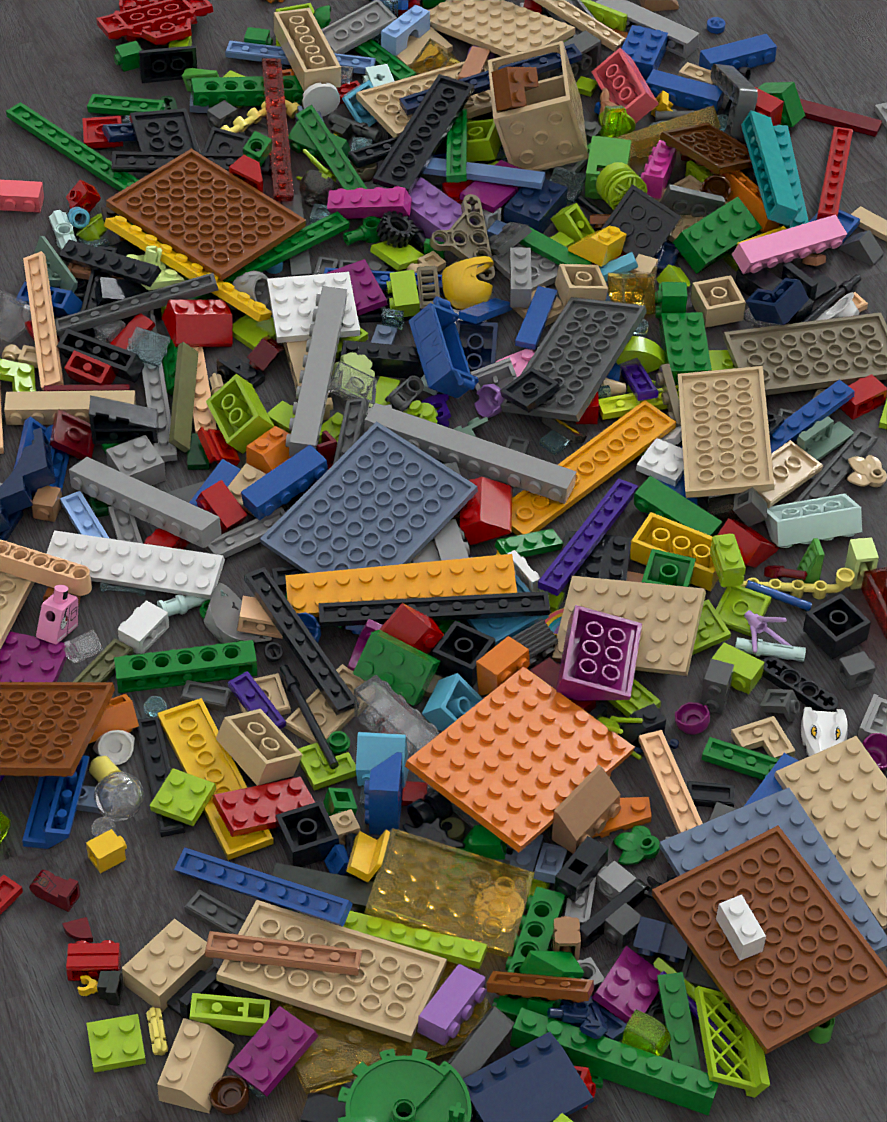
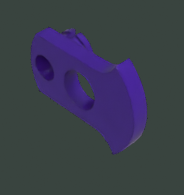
M437 394L424 399L421 403H429L434 408L441 407L439 410H436L438 413L436 417L437 424L448 427L449 421L447 419L451 417L446 401L449 399L448 394Z

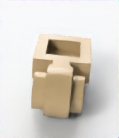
M432 251L418 258V264H410L406 271L414 270V273H417V267L437 266V271L439 272L446 268V261L436 252Z
M11 344L4 348L2 359L18 361L19 363L34 365V368H38L35 347L24 345L22 350H20L16 345Z

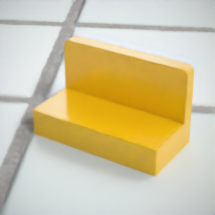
M385 830L378 840L360 831L355 837L346 872L369 882L382 865L390 831Z

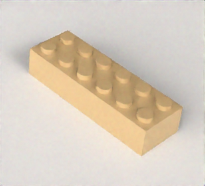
M304 8L274 12V34L303 91L309 86L320 82L321 84L331 83L335 87H341V66L311 9Z

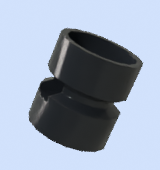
M433 789L425 794L423 799L419 798L409 804L407 812L415 827H419L423 822L432 823L438 817H441L442 821L453 814V807L450 800Z

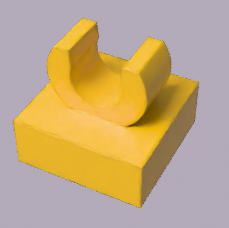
M662 91L656 97L658 105L651 110V115L655 116V111H673L670 109L673 103L669 101V94Z

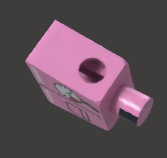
M56 585L54 587V594L45 600L41 606L36 637L53 644H58L78 626V598L68 594V587L65 585Z

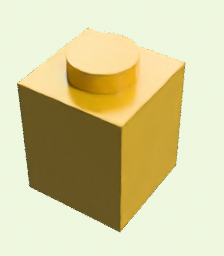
M112 829L86 842L88 858L100 874L126 860L125 849H127V845L121 836L117 837Z

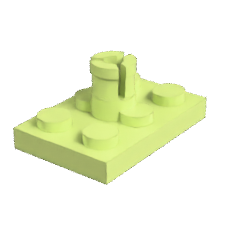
M147 246L144 255H127V257L157 265L161 269V273L151 287L142 285L147 290L159 289L185 280L175 270L160 261L162 249L157 248V246Z

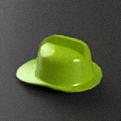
M97 214L91 218L86 227L80 228L77 231L76 236L80 237L87 244H92L96 241L101 243L103 241L102 236L107 232L102 214Z

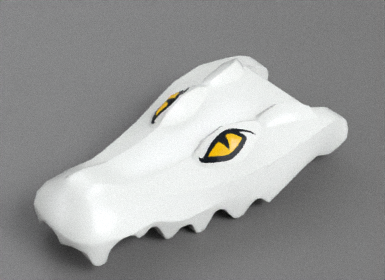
M804 707L801 721V737L803 745L806 746L808 756L847 740L848 723L843 709H836V712L812 711L811 707Z

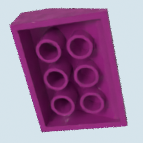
M575 605L568 620L556 692L578 701L630 700L642 623Z

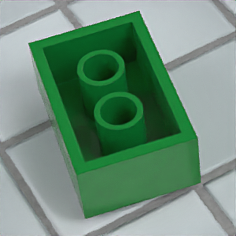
M379 629L371 632L352 674L415 706L422 702L440 661Z

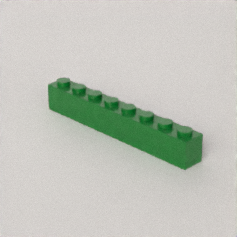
M524 1008L520 1009L513 1026L510 1046L520 1048L550 1031L563 1047L574 1066L587 1067L592 1075L709 1116L719 1083L710 1081L708 1073L604 1036L599 1039H593L582 1033L578 1027Z

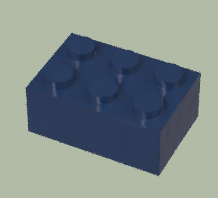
M547 179L544 180L541 189L522 187L504 207V223L525 224L543 234L552 223L550 218L567 206L568 188Z

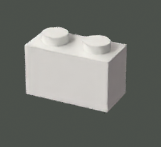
M145 601L134 610L133 614L126 621L120 624L118 628L119 641L132 647L134 653L144 654L169 628L168 612Z
M739 895L719 903L716 920L739 960L763 952L766 935L743 896Z

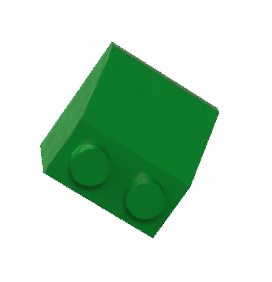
M652 549L642 583L690 587L696 558Z

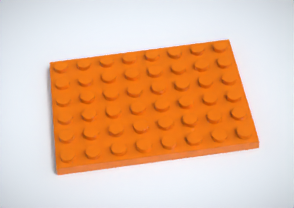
M523 666L406 761L405 767L519 853L553 824L554 810L598 765L603 767L608 775L633 753L635 747L618 734L608 731L604 724L567 697L556 692V689Z

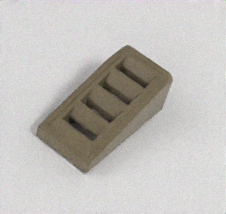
M437 266L417 267L420 310L429 303L434 304L433 301L424 302L423 299L440 297ZM422 283H434L430 285H422ZM426 291H435L434 293H423Z

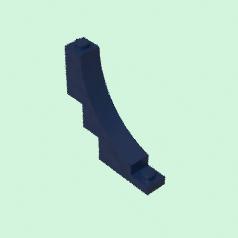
M42 428L33 430L34 440H32V445L24 447L22 456L15 469L0 486V532L10 529L9 514L33 505L32 491L56 482L50 442Z

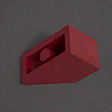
M268 335L262 338L247 358L251 360L249 364L258 371L260 369L264 371L285 348Z

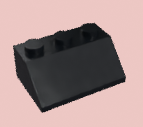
M196 45L142 50L138 53L142 83L183 80L182 74L186 68L197 69Z

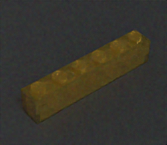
M713 105L616 138L631 140L630 161H632L631 157L636 155L638 159L648 156V151H651L653 146L656 147L658 141L661 140L659 138L662 131L703 123H710L716 128L721 126Z

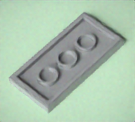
M374 0L321 30L333 53L344 54L379 35L397 17L380 0Z

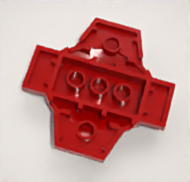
M119 0L120 12L116 10L114 14L96 18L98 27L108 39H119L121 36H124L127 41L133 42L144 38L156 45H165L170 41L184 40L186 37L192 36L191 25L197 24L196 17H203L208 13H212L213 5L208 0Z

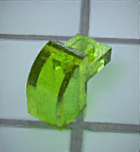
M635 1009L624 1029L622 1043L662 1057L671 1042V1035L668 1029L654 1017Z

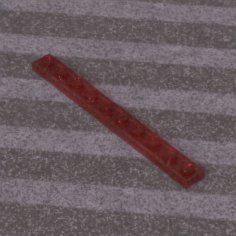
M262 58L268 138L272 139V151L269 155L273 200L293 201L294 192L281 59Z

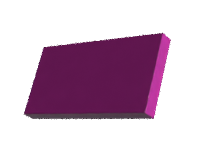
M503 160L495 164V166L522 169ZM474 181L460 193L459 199L463 200L469 194L476 195L481 201L482 209L494 213L515 196L522 187Z

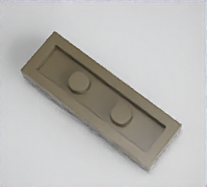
M664 364L660 366L656 379L658 385H661L663 389L661 396L663 404L667 405L668 408L667 416L676 421V427L681 426L680 402L670 364Z

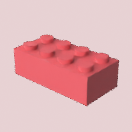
M621 48L617 49L592 71L601 90L603 88L608 89L610 93L609 101L619 105L624 113L634 119L635 123L658 105L656 98L633 59Z

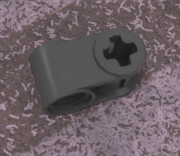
M410 376L399 387H396L385 398V401L390 402L398 411L403 412L424 389L423 381L419 377Z

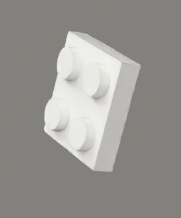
M656 438L637 463L636 471L648 476L651 475L660 481L676 486L684 474L683 448Z

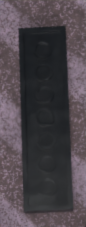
M439 74L374 175L373 184L386 188L403 187L406 188L410 195L474 92V85Z

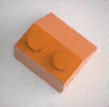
M277 426L272 427L246 446V463L265 474L291 458L289 456V447H286V437L289 433Z
M508 636L476 661L478 694L482 696L491 693L523 666L528 668L530 666L529 649Z

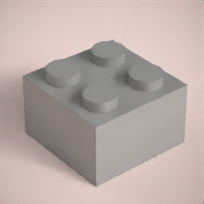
M146 435L106 449L109 467L150 486L166 480L164 461Z

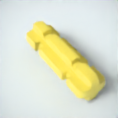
M152 1007L146 1013L147 1021L150 1022L148 1026L151 1043H154L152 1044V1050L154 1055L163 1056L168 1052V1045L162 1020V1011L160 1008Z

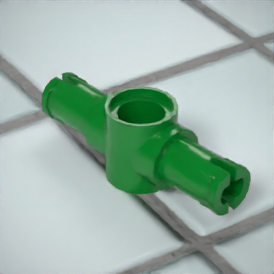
M374 216L367 217L363 220V225L358 226V229L343 233V240L346 245L361 240L368 243H377L381 239L377 235L378 232H376L381 219Z

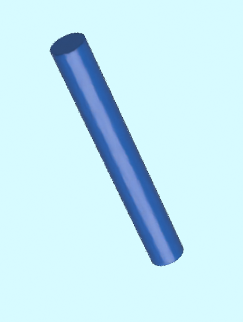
M750 580L747 581L745 588L810 611L812 606L811 602Z

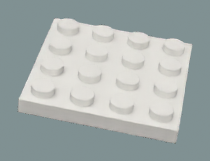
M349 272L267 279L277 343L306 341L312 338L309 336L310 325L315 323L312 321L313 310L318 309V306H316V296L321 294L322 286L347 289V303L340 338L360 336V326Z

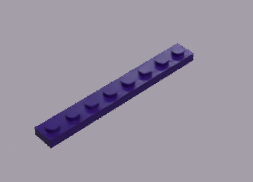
M618 478L539 579L538 589L548 591V593L556 596L560 594L634 498L635 492L638 490L637 485Z

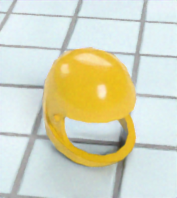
M480 256L465 259L443 270V294L446 300L451 302L452 307L464 310L482 302H487L490 299L493 286L490 283L478 280L476 275L487 271L494 265L490 257Z

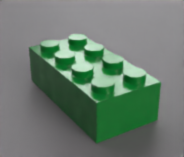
M736 197L682 231L673 244L695 273L698 274L734 251L738 242L754 237L762 227L740 198Z
M661 313L659 330L661 346L665 354L666 364H670L675 386L678 385V374L712 371L703 313Z

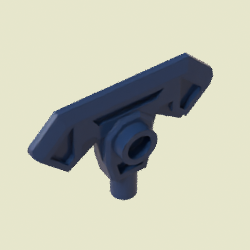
M590 996L589 1001L577 1003L568 1000L571 1004L560 1005V1008H548V1018L561 1019L562 1022L580 1027L579 1030L593 1039H599L608 1033L598 1004L592 999V996Z

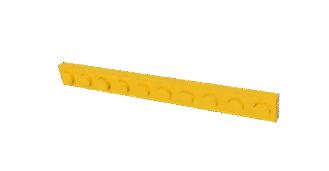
M124 217L106 218L105 227L140 249L146 251L147 246L161 248L162 255L160 261L185 277L193 279L210 274L203 270V266L200 264L192 263L188 260L187 256L176 253L172 250L171 246L160 243L155 236L144 233L140 227L131 225ZM214 274L218 290L211 293L258 322L271 318L272 311L267 309L265 304L252 300L250 295L236 290L234 285L220 281L219 277Z

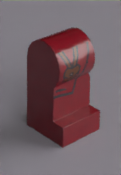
M41 870L29 885L30 891L35 896L67 912L71 910L80 897L78 881L72 878L68 880L63 879L47 870Z

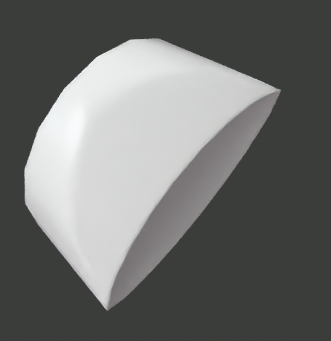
M111 730L97 739L93 750L98 756H108L115 765H120L131 757L135 738L129 732Z

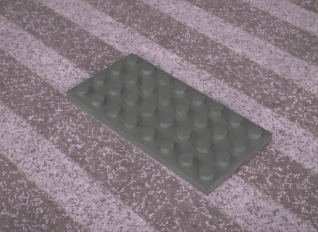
M571 297L521 373L523 374L532 367L558 382L560 390L529 413L506 399L501 404L502 411L579 422L647 313L646 306Z

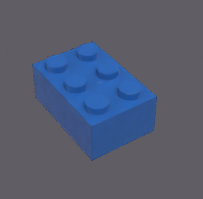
M632 25L621 49L633 59L644 80L647 81L652 70H658L665 55L668 32Z

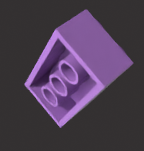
M422 177L419 178L410 193L412 202L408 219H411L418 228H421L425 236L430 239L433 232L437 230H449L462 215V209L459 203ZM474 218L469 219L471 224H473ZM456 236L454 237L455 242H458L462 240V238ZM441 237L434 238L437 241L444 242Z

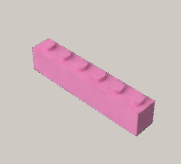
M833 215L739 243L732 256L743 274L749 272L756 273L762 268H772L779 263H788L798 257L805 258L811 253L816 252L818 254L831 247L835 249L843 243L842 241L847 233L837 216Z

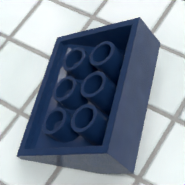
M550 1031L463 1079L471 1099V1112L478 1122H553L561 1113L568 1116L594 1101L563 1047Z

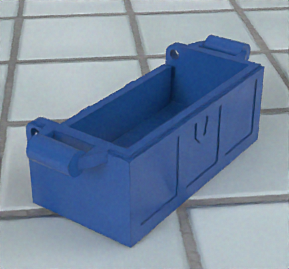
M436 296L433 300L434 304L429 303L409 320V324L428 388L458 399L468 390H473L479 381L478 377L470 373L461 339L454 323L459 319L458 314L454 313L450 301Z

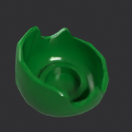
M330 5L319 7L314 11L313 15L321 29L330 25Z

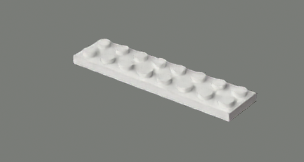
M55 530L46 553L88 567L91 581L207 599L212 597L225 562L223 555Z

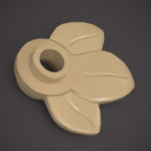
M868 455L866 459L858 456L848 459V463L855 471L847 478V481L858 486L870 485L872 487H880L886 482L887 473L882 469V463L878 458Z

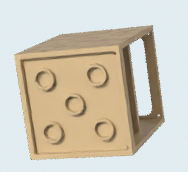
M563 41L488 60L493 120L508 163L526 170L542 171L589 158L581 97ZM552 52H557L561 55L563 75L538 81L539 87L525 91L527 106L508 111H496L491 72L498 70L500 66Z

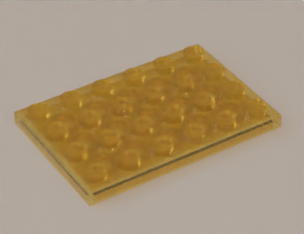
M392 828L381 867L378 869L364 913L395 923H401L414 929H425L429 932L487 944V952L508 958L512 954L534 872Z

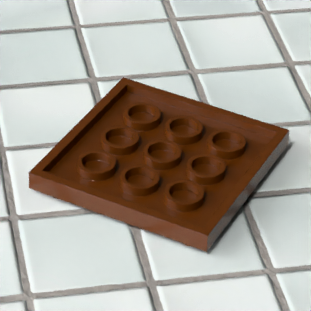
M710 123L661 132L659 139L666 142L667 146L679 150L683 156L692 158L696 164L708 168L710 173L714 175L753 168L747 146Z

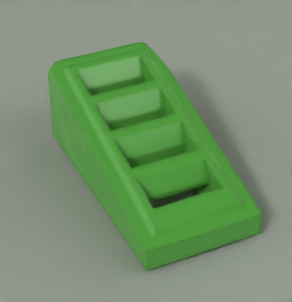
M186 68L182 74L187 91H191V78L219 77L217 71Z
M813 538L797 570L807 572V578L802 580L804 583L814 584L820 580L824 552L818 538Z

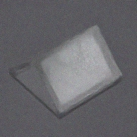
M340 361L331 379L329 393L346 401L367 398L369 401L368 408H372L375 404L377 379Z

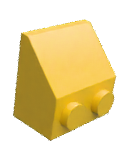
M608 226L568 247V251L602 267L621 255L627 234L620 231L618 227Z

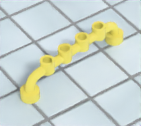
M267 99L261 104V110L258 111L254 107L248 111V118L245 120L239 116L233 121L234 126L232 128L224 125L220 129L242 133L248 126L253 123L257 124L264 116L273 114L279 107L287 108L286 114L293 119L297 113V106L300 105L297 102L291 103L285 99H279L274 102Z
M840 568L836 573V584H827L821 580L816 581L814 584H809L798 579L792 581V583H784L779 579L759 582L756 578H749L747 581L750 580L778 591L790 592V595L801 598L804 592H809L816 599H824L826 593H838L851 586L854 582L855 574L849 568ZM744 581L740 586L745 587L747 581Z

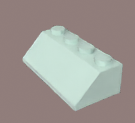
M846 494L767 508V519H765L770 538L781 548H789L792 544L798 543L811 544L813 538L828 541L837 536L851 537L855 533L862 532L861 507Z

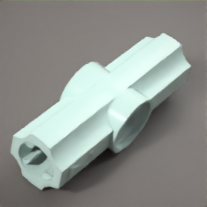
M61 210L53 211L49 216V220L56 236L57 246L62 250L69 239L77 240L66 212Z

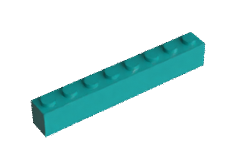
M750 110L741 126L767 219L789 226L791 221L796 218L798 208L771 117Z
M777 125L773 127L798 208V214L789 226L783 224V226L789 229L809 223L788 125Z

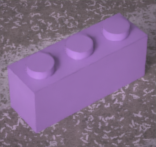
M458 964L418 1016V1033L443 1046L446 1045L450 1038H455L461 1023L471 1017L474 1006L477 1002L481 1003L485 998L487 989H485L486 977Z

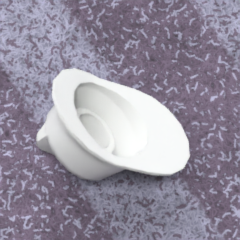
M854 293L846 294L814 321L859 315L860 312L852 301Z

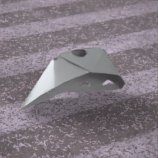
M219 583L214 588L204 618V624L221 644L248 640L259 643L272 640V637L263 636L265 639L259 638L261 635L237 631L242 601L229 587L222 583ZM221 590L228 596H221ZM233 602L235 603V606H236L239 610H237V609H235V608H232Z

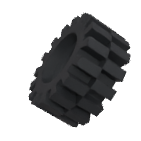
M388 211L384 213L377 226V235L379 237L382 236L381 240L383 242L386 240L387 245L391 243L395 248L397 245L399 248L406 247L416 231L415 225H412V220H407L408 216L403 217V213L399 212L397 214L396 211L392 213Z

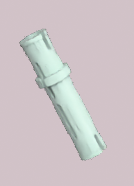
M737 637L735 648L745 653L754 654L755 657L769 656L804 662L806 647L764 642L763 639L757 640V653H753L752 640Z

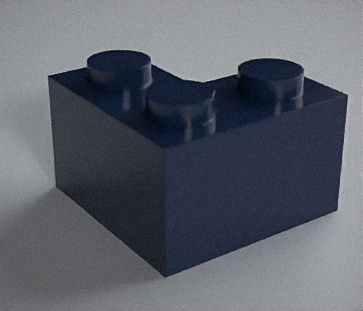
M785 278L773 291L758 288L746 300V304L755 321L785 325L797 311L802 309L809 298L800 280Z
M640 917L633 946L639 948L638 953L654 957L656 952L666 954L665 960L676 963L680 962V958L686 959L689 946L674 925Z

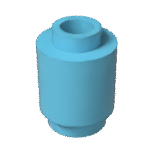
M73 207L69 210L67 217L70 224L74 227L84 228L89 224L90 215L85 209ZM80 213V219L75 220V216Z

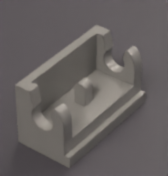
M510 357L470 372L471 375L478 377L479 382L475 385L477 392L486 384H494L502 389L517 378Z
M873 695L859 728L858 739L861 743L872 733L887 735V709L884 708L887 707V700L878 697L879 695Z

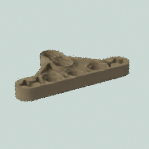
M466 195L461 204L462 215L449 230L433 232L430 238V246L437 251H451L461 260L477 257L478 253H482L492 259L481 201L476 195ZM469 219H477L479 221V225L471 224ZM473 236H480L483 242H475ZM441 237L445 243L438 244L434 238ZM454 237H461L464 243L455 242ZM494 265L485 271V274L476 275L477 279L491 283L495 276Z

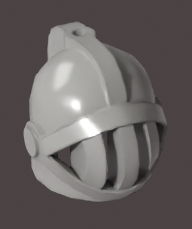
M260 271L246 272L232 282L236 290L247 293L252 300L261 302L266 306L269 303L270 298L267 279L269 278ZM227 303L230 309L238 310L234 306Z

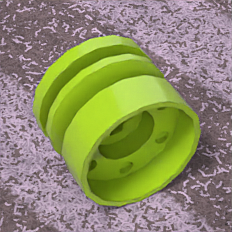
M622 162L607 165L597 177V193L613 210H615L632 184L645 193L648 192L645 182L627 164Z

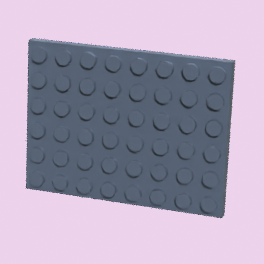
M376 421L260 538V541L265 547L303 573L409 564L478 492V487Z
M786 788L660 841L659 847L678 877L779 825L875 953L878 954L887 950L886 933L790 788Z

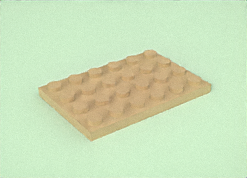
M572 576L557 635L559 642L554 647L555 651L552 658L555 662H561L568 620L575 605L642 623L635 670L688 676L706 595L705 589Z

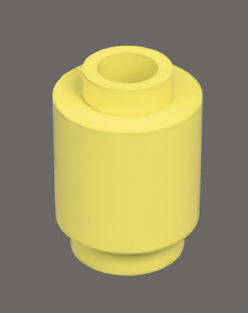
M98 756L92 760L89 772L103 788L115 790L122 784V772L108 756Z

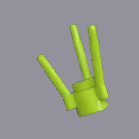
M303 149V152L310 161L319 169L316 175L318 181L297 176L296 179L317 186L319 189L323 187L331 188L337 179L335 175L306 149Z
M611 716L610 719L600 717L598 721L604 724L608 731L622 734L623 730L620 729L618 723H642L643 719ZM635 751L631 754V756L638 760L642 759V756Z

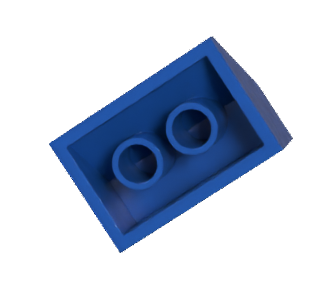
M402 752L395 753L371 769L370 780H365V824H369V834L382 835L385 830H388L390 835L399 836L402 805Z

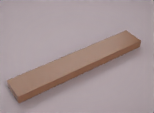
M210 931L205 948V957L358 976L362 950Z

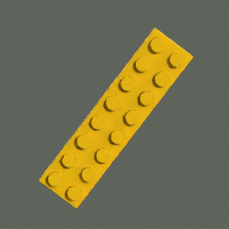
M202 698L157 713L161 726L185 773L215 783L216 790L214 794L247 788L234 760L216 740L219 731ZM214 794L212 795L203 811L227 860L274 844L269 829L231 837L212 802Z

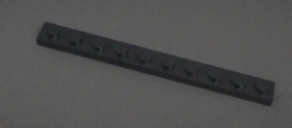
M548 591L319 603L320 627L365 625L368 619L384 624L402 603L432 618L434 621L550 615Z

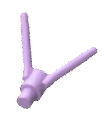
M752 611L745 613L744 617L750 625L753 653H757V633L763 631L779 643L790 645L767 627V622H786V618L763 617L754 614Z

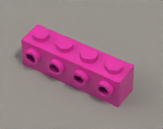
M662 140L658 141L656 147L653 146L652 153L648 158V164H645L644 172L641 174V179L647 186V194L658 199L662 198L675 166L677 149L667 146L666 142Z
M399 186L388 189L382 187L374 189L356 188L355 190L340 188L329 191L327 209L330 214L338 211L345 219L367 218L370 216L382 218L384 213L391 211V213L396 211L397 214L400 212L403 213V217H410L412 198L406 188Z

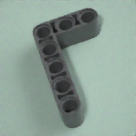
M713 64L711 80L732 100L725 133L739 142L746 143L741 124L750 110L755 111L758 98L757 89L733 66Z

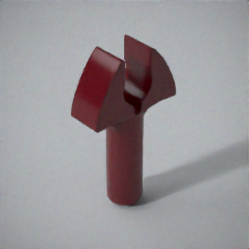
M768 565L764 568V576L774 579L785 577L805 580L807 578V572L802 570L786 569L784 566Z

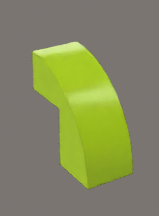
M638 336L630 338L616 361L619 365L638 358L647 373L657 370L661 365L666 364L663 349L655 342Z

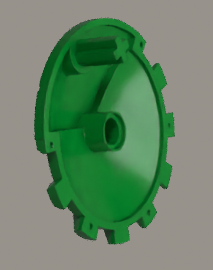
M388 1049L379 1052L381 1060L370 1066H367L362 1061L352 1070V1073L357 1078L350 1089L341 1087L338 1102L346 1103V1117L338 1118V1122H471V1099L462 1077L446 1061L438 1066L426 1060L428 1054L426 1051L413 1049L412 1056H395L394 1049ZM407 1112L410 1115L408 1117H400L398 1114Z

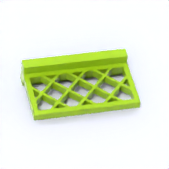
M697 986L694 989L709 1080L745 1089L746 1096L755 1098L770 1086L764 1051L730 1005V1012L723 1004V1002H729L722 992ZM704 997H707L715 1006L711 1008L705 1002ZM716 1009L727 1019L725 1023L714 1012ZM708 1017L719 1028L717 1031H715L713 1027L709 1024ZM729 1022L734 1027L735 1034L727 1026ZM720 1031L731 1041L729 1045L718 1034ZM712 1039L723 1050L720 1054L713 1047ZM733 1045L738 1049L739 1057L731 1049ZM724 1054L735 1064L733 1068L722 1057ZM716 1062L727 1073L726 1075L717 1073ZM737 1068L742 1072L743 1079L735 1072Z

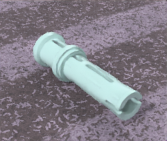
M221 590V596H227V595H226L225 593H223V591ZM178 594L173 599L157 601V607L168 612V616L178 613L183 615L188 609L201 606L204 601L209 599Z

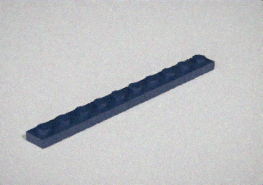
M574 43L565 46L570 64L582 61V54ZM552 52L503 65L498 70L505 67H536L538 75L562 67L561 55L557 52ZM489 70L459 79L474 85L472 95L490 90ZM429 89L399 98L400 106L407 116L414 114Z

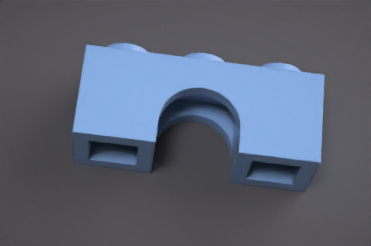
M418 5L411 7L381 31V46L392 55L397 56L407 48L409 35L420 38L430 30V11Z

